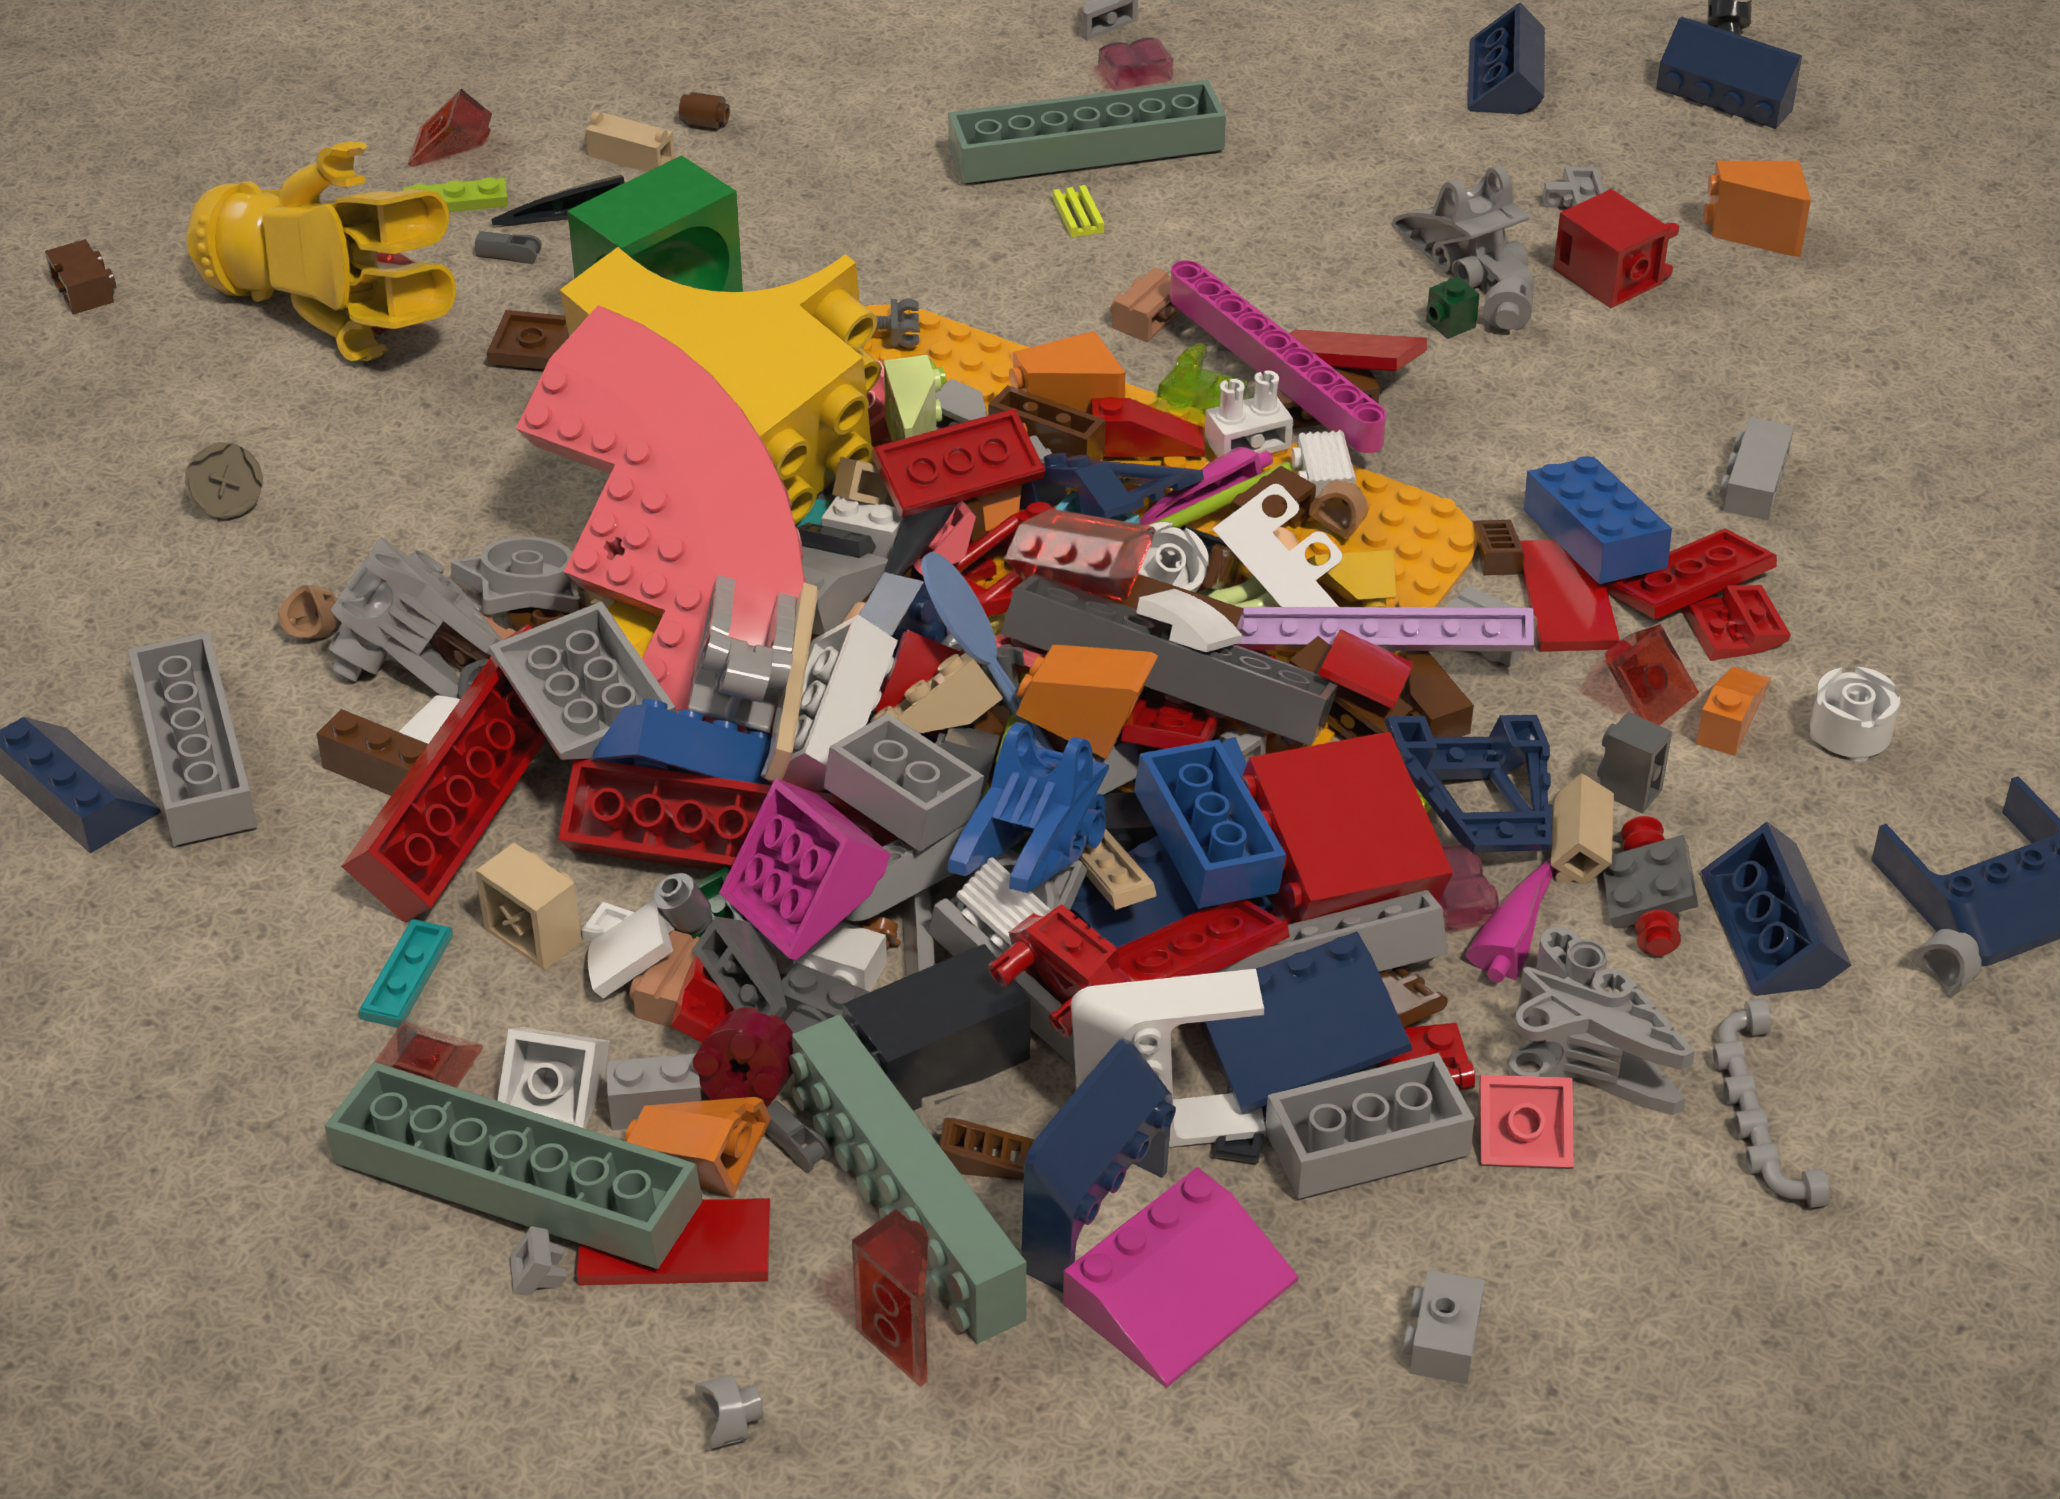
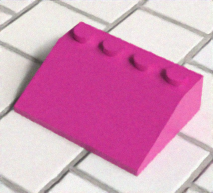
M775 778L719 894L788 958L797 961L872 894L877 882L886 872L887 862L891 854L818 794Z
M1196 1167L1064 1270L1063 1305L1162 1386L1168 1388L1298 1281V1275L1233 1194Z

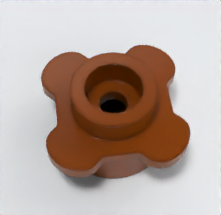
M873 916L865 919L863 925H858V927L886 935V951L889 949V946L899 947L901 941L896 939L898 924L890 919Z

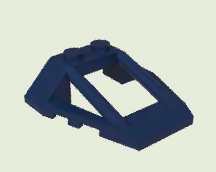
M1054 453L1044 456V463H1042L1046 470L1044 478L1022 484L1019 510H1026L1030 504L1036 502H1045L1052 507L1057 506L1067 496L1066 489L1077 487L1082 517L1108 519L1144 507L1143 498L1150 496V501L1164 498L1163 489L1172 488L1173 491H1179L1204 480L1203 470L1090 460L1089 455H1077L1067 458L1066 453ZM1123 484L1142 486L1127 491Z
M1500 715L1489 737H1433L1425 716H1387L1385 720L1387 730L1394 739L1413 784L1459 843L1471 852L1549 850L1552 845L1551 805H1548V789L1551 786V774L1547 773L1550 745L1537 715ZM1524 763L1527 764L1532 808L1506 774ZM1490 779L1513 811L1463 813L1441 780Z

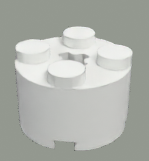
M1169 522L1154 523L1144 528L1133 542L1120 568L1196 593L1205 578L1209 563L1208 552L1202 540L1193 531L1187 528L1183 531L1173 527V523Z
M1855 667V672L1841 673L1842 668L1831 670L1818 683L1810 720V737L1813 741L1833 753L1846 756L1855 762L1866 761L1870 756L1882 752L1889 746L1900 706V696L1897 697L1895 693V684L1888 677L1875 670L1864 667Z

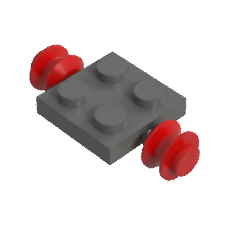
M1638 816L1628 820L1621 829V836L1624 840V852L1612 855V864L1603 870L1609 916L1614 928L1635 925V930L1638 934L1637 944L1641 951L1646 954L1663 956L1676 950L1681 943V935L1678 931L1679 922L1674 913L1698 907L1689 847L1684 835L1665 840L1663 836L1664 828L1658 819L1650 816Z

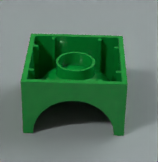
M682 155L567 211L574 279L619 247L647 270L675 283L709 291L743 292L737 191Z

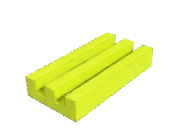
M1086 185L1079 186V192H1075L1073 187L1066 188V194H1062L1060 189L1053 190V201L1071 238L1104 233V221ZM1079 200L1082 201V203H1083V205H1084V207H1085V209H1086V211H1087V213H1088V215H1089V217H1090V219H1091V221H1092V223H1093L1094 226H1091V224H1090V222H1089V219H1088V217H1087V215H1086V213H1085V211H1084V209H1083V207H1082V205H1081V203H1080ZM1070 201L1082 228H1078L1066 202Z

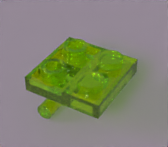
M1197 343L1193 347L1185 349L1177 358L1173 370L1159 383L1157 397L1167 400V403L1174 407L1185 408L1190 406L1201 409L1202 413L1206 415V409L1220 406L1221 382L1226 380L1229 390L1230 379L1242 381L1245 386L1244 397L1248 381L1202 369L1207 348L1204 344Z

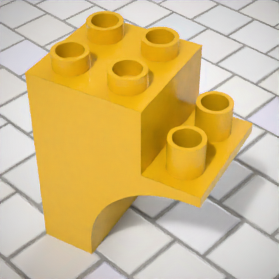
M617 247L560 289L569 337L599 305L646 326L678 346L708 371L748 417L747 419L769 450L775 469L788 492L792 506L790 509L795 524L803 520L811 511L816 502L817 494L836 480L840 457L870 462L873 447L871 445L867 393L877 383L882 367L877 360L864 351V345L875 332L877 316L860 303L856 262L845 254L826 268L790 284L758 291L717 292L692 288L662 278L644 268Z

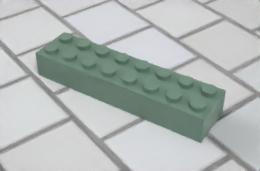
M1209 80L948 112V143L962 183H971L1224 150L1226 114Z
M841 1014L792 1034L793 1054L789 1056V1063L795 1077V1085L791 1086V1093L795 1104L801 1111L808 1110L812 1116L816 1133L824 1137L825 1140L829 1139L832 1143L840 1167L845 1172L851 1170L855 1175L857 1186L863 1199L868 1203L873 1201L879 1209L881 1222L889 1234L897 1233L902 1240V1248L909 1263L912 1266L919 1264L923 1269L932 1295L937 1299L943 1297L949 1305V1313L956 1328L960 1332L967 1330L974 1342L979 1344L1025 1322V1259Z
M376 1062L372 1063L325 1124L333 1159L337 1164L528 1227L534 1226L547 1229L550 1234L656 1269L660 1267L703 1201L695 1163Z

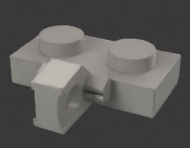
M1565 167L1562 178L1563 182H1545L1541 199L1544 207L1566 206L1570 208L1605 192L1596 167Z

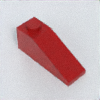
M1092 398V415L1106 419L1104 457L1205 456L1203 427L1131 398Z

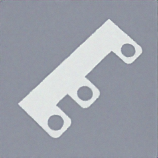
M1279 484L1270 485L1213 528L1217 535L1281 607H1339L1316 582L1318 578L1337 565L1342 559L1341 551L1323 532H1314L1289 551L1272 533L1299 511L1298 503L1283 486ZM1270 495H1280L1287 502L1286 512L1278 518L1268 517L1262 510L1264 499ZM1312 543H1323L1330 549L1331 556L1326 564L1314 566L1308 563L1305 558V550Z

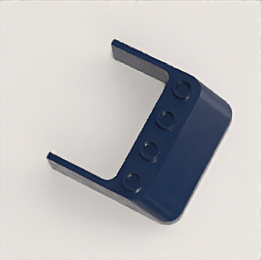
M2019 776L2011 778L2002 813L2031 844L1950 874L1938 875L1930 871L1887 824L1879 826L1871 859L1936 932L1941 929H1951L1959 933H1966L1974 938L1979 947L1981 967L1993 965L2060 939V818Z

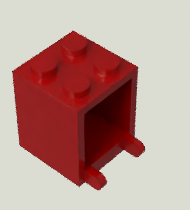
M1613 189L1560 212L1553 269L1610 309L1661 285L1664 279L1672 275L1673 266L1665 263L1669 239L1679 234L1680 227L1678 224L1672 222L1665 224Z

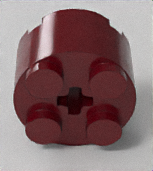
M753 1007L738 1008L726 1014L706 1037L693 1058V1067L699 1073L700 1086L711 1100L756 1097L762 1099L765 1106H768L793 1074L789 1063V1056L793 1054V1032L786 1022L773 1013L771 1016L757 1012L758 1008Z

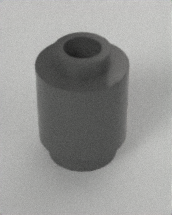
M684 873L670 875L657 886L654 892V902L676 931L693 936L707 929L712 920L711 904L689 875Z

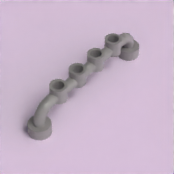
M1764 998L1745 1001L1744 1010L1732 1013L1723 1020L1718 1030L1720 1043L1713 1044L1712 1053L1717 1071L1729 1070L1731 1076L1723 1079L1724 1094L1728 1105L1740 1103L1742 1111L1734 1113L1739 1139L1751 1138L1753 1146H1748L1745 1150L1750 1174L1762 1173L1770 1189L1780 1196L1789 1199H1806L1809 1208L1828 1206L1830 1203V1191L1825 1171L1822 1168L1803 1171L1802 1181L1787 1179L1782 1174L1776 1144L1771 1141L1766 1113L1763 1108H1760L1753 1075L1748 1072L1742 1042L1738 1041L1736 1035L1743 1028H1748L1751 1036L1769 1034L1771 1031L1769 1008Z

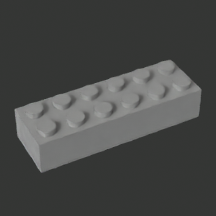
M209 632L128 649L173 846L257 827L251 793Z

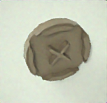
M217 442L204 446L192 456L186 467L184 483L188 497L198 509L213 517L232 518L244 514L255 505L263 485V475L259 462L250 451L234 443Z

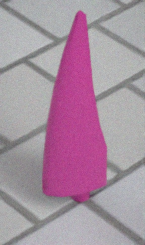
M1237 447L1200 469L1203 470L1204 480L1179 491L1171 490L1139 520V525L1145 527L1261 474L1263 468L1273 463L1272 455L1266 450L1257 453L1245 447Z
M1551 858L1530 873L1511 891L1483 925L1466 952V958L1477 968L1487 971L1488 978L1493 982H1502L1504 977L1517 980L1530 953L1539 907L1556 868L1551 866Z

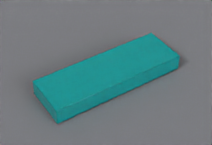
M411 919L358 1010L360 1020L402 1028L453 938L452 927Z

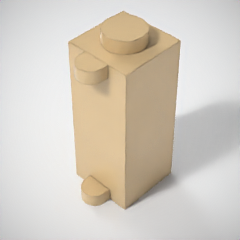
M596 111L592 113L591 124L588 125L585 131L588 156L645 172L675 159L673 131Z
M1583 773L1554 795L1551 866L1557 869L1556 880L1558 882L1570 883L1575 880L1579 884L1586 885L1612 864L1614 793Z

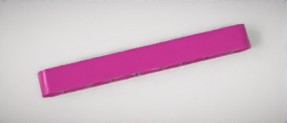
M1182 260L1172 265L1170 301L1174 306L1258 373L1261 372L1263 377L1264 371L1267 370L1278 374V389L1330 431L1338 432L1341 430L1344 433L1346 443L1350 447L1362 453H1374L1382 449L1384 445L1386 410L1201 264L1191 260Z

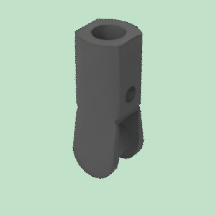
M479 231L475 239V253L477 257L504 259L526 264L534 263L537 253L542 248L540 239L533 235H511Z
M775 1100L766 1106L771 1121L765 1133L782 1147L804 1172L808 1173L813 1170L814 1163L821 1158L826 1161L832 1157V1150L825 1138L802 1123L779 1101Z

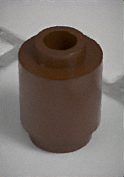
M691 92L690 95H682L679 103V119L686 121L687 125L719 130L722 124L728 123L730 105L726 104L723 96Z

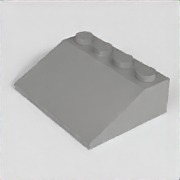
M802 546L804 578L807 580V584L817 586L818 589L812 634L820 636L838 626L855 603L861 602L875 588L885 571L889 559L870 553L856 558Z
M602 601L489 645V652L561 760L593 758L595 748L624 706L642 705L643 699H653L667 703V710L676 712L675 705Z

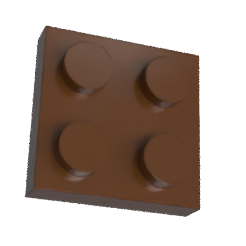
M505 310L487 351L488 364L545 369L552 355L569 338L565 315Z

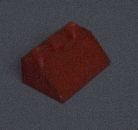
M1049 509L1019 524L1005 560L1023 581L1036 573L1098 596L1127 601L1156 530L1153 526Z
M895 1209L852 1239L856 1330L921 1387L928 1382L931 1336L930 1239L920 1223L914 1220L910 1221Z

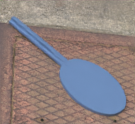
M936 552L928 553L922 559L923 578L931 600L947 629L970 657L980 664L987 665L1016 720L1032 728L1036 746L1054 751L1040 726L1016 715L1022 699L1016 697L1017 688L996 659L997 644L986 613L975 593L960 572L945 557Z

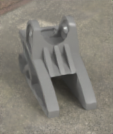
M1495 166L1489 168L1480 182L1468 192H1466L1463 184L1458 180L1445 182L1440 189L1434 206L1428 209H1416L1393 218L1392 225L1432 262L1434 261V264L1443 272L1452 270L1453 278L1458 276L1471 288L1480 286L1487 293L1498 282L1510 276H1516L1525 280L1533 290L1534 281L1527 267L1528 257L1526 250L1519 241L1508 242L1505 228L1528 221L1530 216L1513 204L1512 182L1503 167ZM1497 178L1500 183V188L1497 185ZM1469 240L1467 257L1463 258L1458 242Z
M380 537L331 607V611L344 625L369 642L384 648L399 663L441 696L460 699L458 694L459 678L446 661L443 660L434 646L431 645L430 639L444 621L464 638L489 655H491L489 645L502 641V638L490 626L483 615L477 611L478 609L465 596L460 587L451 579L442 575L444 569L435 559L418 550H414L412 555L408 556L405 552Z
M717 575L698 658L692 675L687 710L703 714V717L708 716L745 726L746 734H748V731L770 733L779 690L783 691L793 660L791 652L794 643L796 597L781 592L778 593L766 646L758 644L755 646L749 645L748 641L728 636L732 619L735 579Z
M1552 927L1545 930L1540 936L1536 969L1531 967H1524L1518 1010L1515 1016V1031L1527 1043L1520 1046L1510 1056L1508 1065L1510 1076L1581 1078L1609 1094L1644 1108L1669 1115L1684 1111L1686 1098L1669 1079L1665 1078V1074L1655 1063L1679 1070L1685 1069L1693 1065L1695 1055L1693 1048L1679 1032L1674 1031V1027L1659 1010H1655L1656 1006L1642 990L1637 989V984L1630 976L1617 969H1606L1607 952L1601 944L1592 940H1581L1575 932L1565 927ZM1610 987L1611 989L1607 992L1604 988ZM1614 989L1620 991L1619 993H1612ZM1532 1061L1537 1063L1541 1069L1530 1073L1522 1071L1517 1065Z

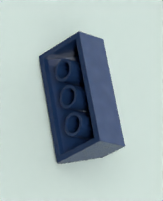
M1519 2L1470 39L1468 110L1470 112L1521 115L1528 109L1536 108L1542 102L1545 84V27Z
M1681 16L1660 61L1656 89L1776 129L1793 111L1802 55Z
M22 717L0 729V774L90 854L161 813L160 808L66 727Z
M1765 822L1701 870L1753 995L1759 996L1818 989L1852 966L1797 844L1770 823Z

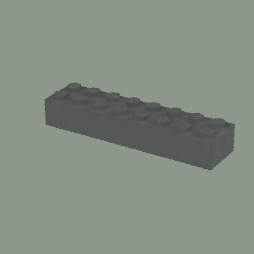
M1036 573L1014 588L1001 634L1010 637L1011 643L1025 649L1038 647L1049 651L1054 644L1152 652L1158 655V658L1142 689L1143 691L1152 688L1165 693L1164 697L1171 702L1182 705L1191 702L1202 706L1203 712L1212 717L1224 719L1229 716L1242 721L1243 727L1254 732L1264 733L1265 730L1281 735L1280 739L1293 746L1303 747L1305 744L1311 746L1326 725L1339 684L1316 673L1235 644L1203 652L1169 641L1172 624L1137 614V609Z

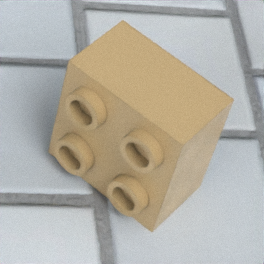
M515 842L476 869L484 929L516 952L545 970L582 942L581 920L578 914L576 898L577 888L569 875L564 872H558L546 864L539 855L534 852H528Z

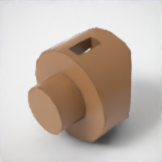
M1336 480L1329 482L1310 505L1309 514L1344 539H1347L1354 534L1361 522L1366 518L1369 508L1365 496L1357 485Z
M302 585L290 594L278 609L280 625L286 633L295 637L322 639L329 636L338 622V618L331 611V607L337 598L332 591L325 587Z

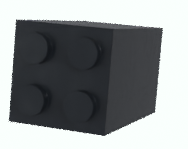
M985 943L843 1003L844 1020L913 1111L1030 1059V999L1015 980L1004 988L1000 985V982L997 983L987 969V965L997 958Z

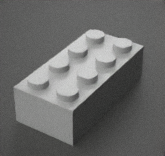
M1439 1053L1270 1094L1267 1098L1265 1128L1268 1139L1297 1198L1300 1199L1468 1156L1471 1150L1475 1118Z

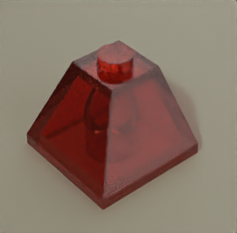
M461 88L419 128L408 165L410 167L422 165L468 150L475 142L478 145L481 144L491 131L488 126L492 113Z
M1661 624L1627 635L1605 653L1606 664L1634 714L1652 723L1661 725L1699 694L1698 689Z
M402 1021L375 1062L457 1088L482 1051L483 1046L476 1042Z

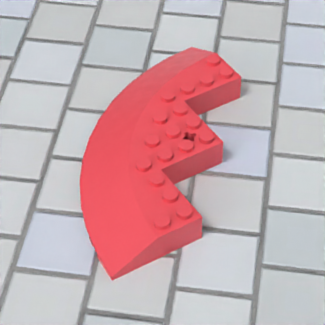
M598 305L549 359L516 430L535 447L610 473L564 573L583 589L661 618L642 660L675 705L676 713H678V710H687L692 675L697 662L717 575L735 579L732 619L728 636L748 641L749 645L755 646L758 644L766 646L778 593L781 592L795 596L797 601L803 582L807 583V580L804 578L802 558H804L802 542L790 509L792 506L788 492L775 469L769 450L747 419L748 417L708 371L678 346L641 323ZM776 703V707H775V712H774V716H773V721H772V725H771V730H770V733H769V734H771V735H772V733H773V727H774V721H775L777 703ZM704 716L702 721L713 724L714 720L719 719ZM738 725L737 731L745 733L746 727Z

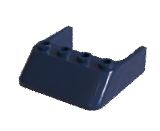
M1125 1038L1120 1039L1110 1049L1037 1136L1025 1160L1021 1255L1026 1261V1274L1062 1293L1064 1270L1075 1262L1076 1244L1084 1224L1089 1225L1093 1222L1099 1212L1102 1200L1109 1192L1115 1193L1118 1191L1125 1179L1128 1168L1134 1164L1161 1178L1167 1173L1170 1128L1176 1113V1107L1172 1105L1173 1097L1135 1044Z

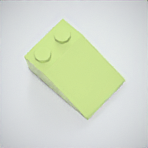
M928 355L884 360L885 421L891 441L894 442L936 430V422L942 421L940 400L936 399V392L941 391V377L938 369H932Z

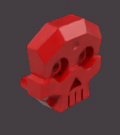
M1062 904L1045 916L1032 913L1010 930L1008 934L1012 946L995 961L987 965L990 975L997 983L1000 982L1002 987L1006 988L1009 986L1010 982L1025 971L1059 1001L1062 1006L1048 1015V1019L1058 1033L1064 1029L1061 1033L1064 1038H1069L1073 1033L1071 1000L1078 991L1090 986L1133 982L1119 967L1118 948L1104 937L1101 939V935L1093 928H1088V924L1079 917L1076 919V915Z

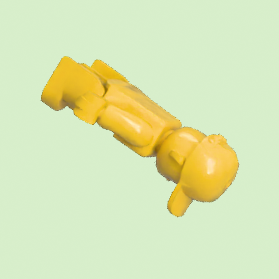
M347 141L334 144L333 147L323 148L318 154L317 162L287 177L280 190L260 189L255 183L245 181L220 184L202 193L193 205L186 232L188 254L202 280L225 295L251 296L256 302L272 297L275 289L290 293L293 308L311 325L337 338L338 349L347 360L370 361L380 358L384 353H388L389 349L385 344H378L376 342L371 327L378 326L397 329L430 321L446 315L454 304L456 282L454 275L446 266L429 262L397 265L377 261L376 252L388 254L402 253L432 246L442 239L449 225V211L447 203L440 194L430 190L408 189L399 192L369 191L336 198V200H320L321 193L332 184L338 187H350L365 183V175L356 174L353 167L354 156L361 155L367 148L364 142Z

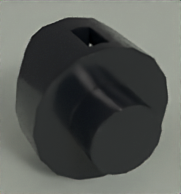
M1708 0L1707 24L1740 35V30L1749 27L1751 24L1752 0L1747 2Z

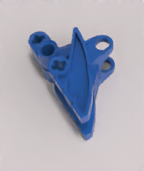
M1014 723L1004 738L995 766L992 786L977 806L961 833L949 858L948 872L962 876L969 875L980 866L986 864L989 858L997 857L1007 851L1008 848L1015 846L1021 840L1024 831L1032 834L1010 875L1009 889L1028 893L1054 876L1055 873H1059L1080 858L1084 847L1094 849L1103 838L1106 827V816L1104 813L1105 798L1102 794L1097 793L1109 770V765L1093 761L1092 747L1086 739L1072 737L1066 745L1064 753L1036 746L1032 728L1027 724Z

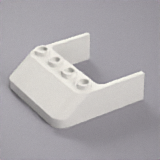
M1256 969L1086 987L1078 991L1071 1000L1076 1090L1120 1039L1125 1038L1135 1044L1173 1097L1171 1031L1180 1024L1264 1015V1006ZM1233 1093L1173 1100L1172 1105L1176 1107V1113L1171 1123L1169 1147L1216 1142V1138H1219V1136H1226V1141L1254 1138L1255 1133H1262L1266 1137L1262 1108L1260 1107L1242 1114Z

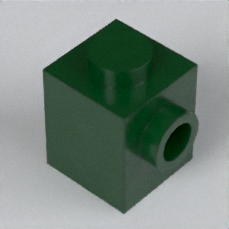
M1458 276L1430 287L1426 322L1447 339L1476 328L1480 294Z

